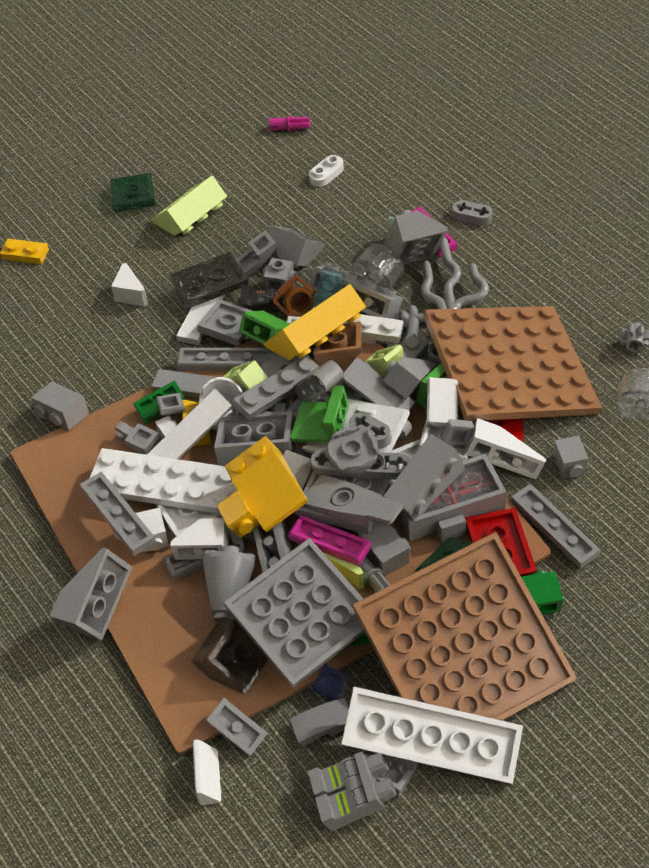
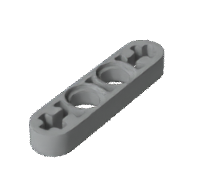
M327 449L318 450L311 456L312 470L317 475L396 480L410 461V458L405 454L379 452L377 461L381 466L378 469H368L362 473L348 474L342 473L332 466L328 459ZM321 460H326L324 465H319V463H321ZM385 462L389 463L388 470L386 469ZM398 464H403L401 470L396 469Z

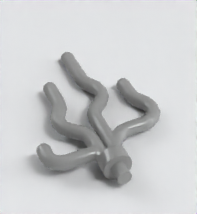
M444 237L440 244V249L445 266L452 271V276L444 285L446 303L440 296L430 292L433 284V274L429 261L422 263L424 281L421 286V293L424 299L437 305L438 309H460L465 305L482 301L489 292V286L486 280L479 275L477 265L471 263L468 269L473 283L480 290L475 294L461 297L455 301L453 287L461 278V269L452 260L448 240ZM409 306L408 312L415 316L419 323H426L423 317L424 314H419L416 306Z

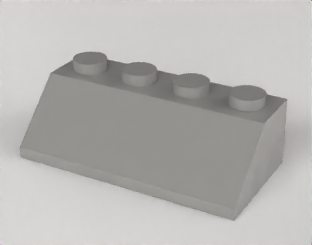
M418 210L399 212L395 216L384 242L391 268L433 258L448 231L447 227Z

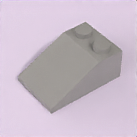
M102 548L60 591L57 600L53 604L50 617L76 633L103 640L133 567L110 550Z

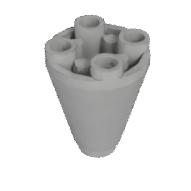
M224 546L223 551L206 550L203 552V567L211 613L214 615L213 620L218 623L230 624L235 622V618L225 608L224 602L250 583L256 565V555L241 553L236 546Z

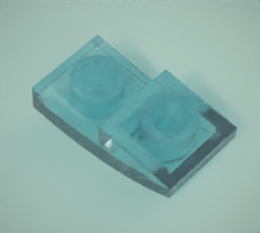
M327 268L321 269L318 292L314 294L313 308L343 289L344 272Z

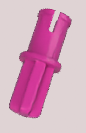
M290 115L284 118H270V131L288 130L291 132L292 129H309L310 119L309 117H290Z

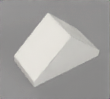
M127 263L122 264L111 286L115 302L147 306L148 301L144 287Z

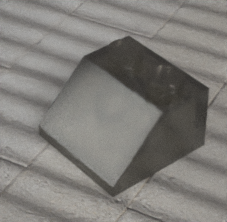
M231 616L220 618L191 662L210 679L237 692L246 694L268 658L235 618Z

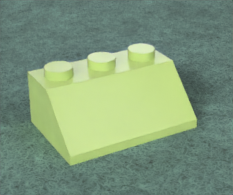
M210 176L187 191L152 218L151 221L174 236L180 232L184 235L194 228L191 224L195 221L200 223L207 218V212L210 209L215 211L223 205L221 201L227 195L215 178Z

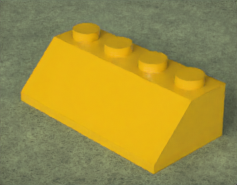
M349 284L265 342L264 345L267 349L289 361L295 356L301 359L311 352L309 348L311 345L315 344L318 347L327 341L326 335L331 332L334 336L345 328L344 322L348 321L351 324L360 318L359 312L366 308L352 285Z

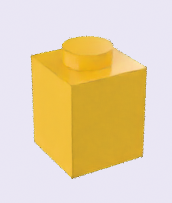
M238 490L217 505L227 527L240 538L260 525Z

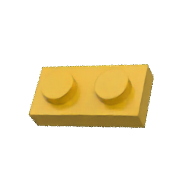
M7 239L0 252L2 260L42 264L49 248L47 243Z

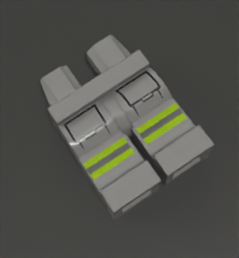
M361 751L354 754V757L346 758L338 764L322 770L317 767L308 771L321 821L331 832L368 816L375 810L378 812L385 809L383 802L396 796L394 785L389 777L378 782L376 780V775L388 771L386 760L381 753L366 757Z

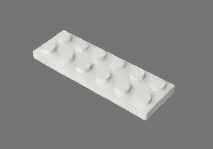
M105 448L101 449L90 475L91 478L102 471L120 495L127 500L221 514L217 505L237 491L224 466Z
M353 687L341 745L513 784L523 725Z

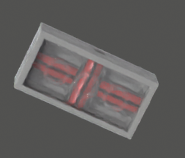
M487 454L462 461L465 470L415 521L401 512L398 514V518L409 541L438 532L439 521L463 514L465 518L506 509V490Z

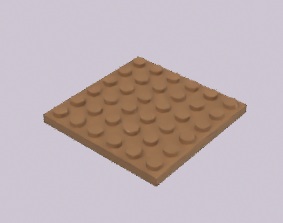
M554 306L425 310L423 317L448 379L458 381V385H456L458 405L464 420L476 421L477 418L481 420L596 415L600 413L602 406Z
M496 532L352 605L389 679L401 698L502 721L577 680L574 671Z

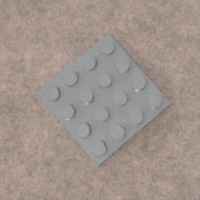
M310 538L224 602L225 608L293 689L365 632L352 608V605L363 600V597Z

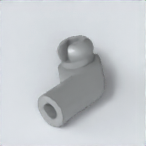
M404 310L399 311L396 314V319L404 320L403 327L407 329L406 336L410 333L418 337V319Z

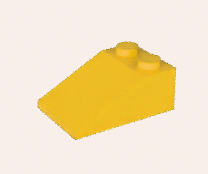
M266 436L224 466L233 484L266 532L309 502L281 451Z

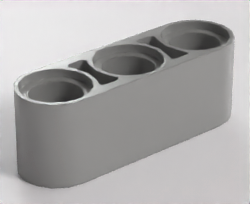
M329 360L294 384V390L300 399L308 402L324 394L343 379L344 373L336 362Z

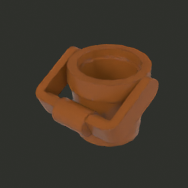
M296 275L289 282L286 280L273 298V302L287 316L302 317L314 308L315 300L312 294L315 291ZM298 280L306 288L299 287L293 284ZM282 296L286 309L278 302Z

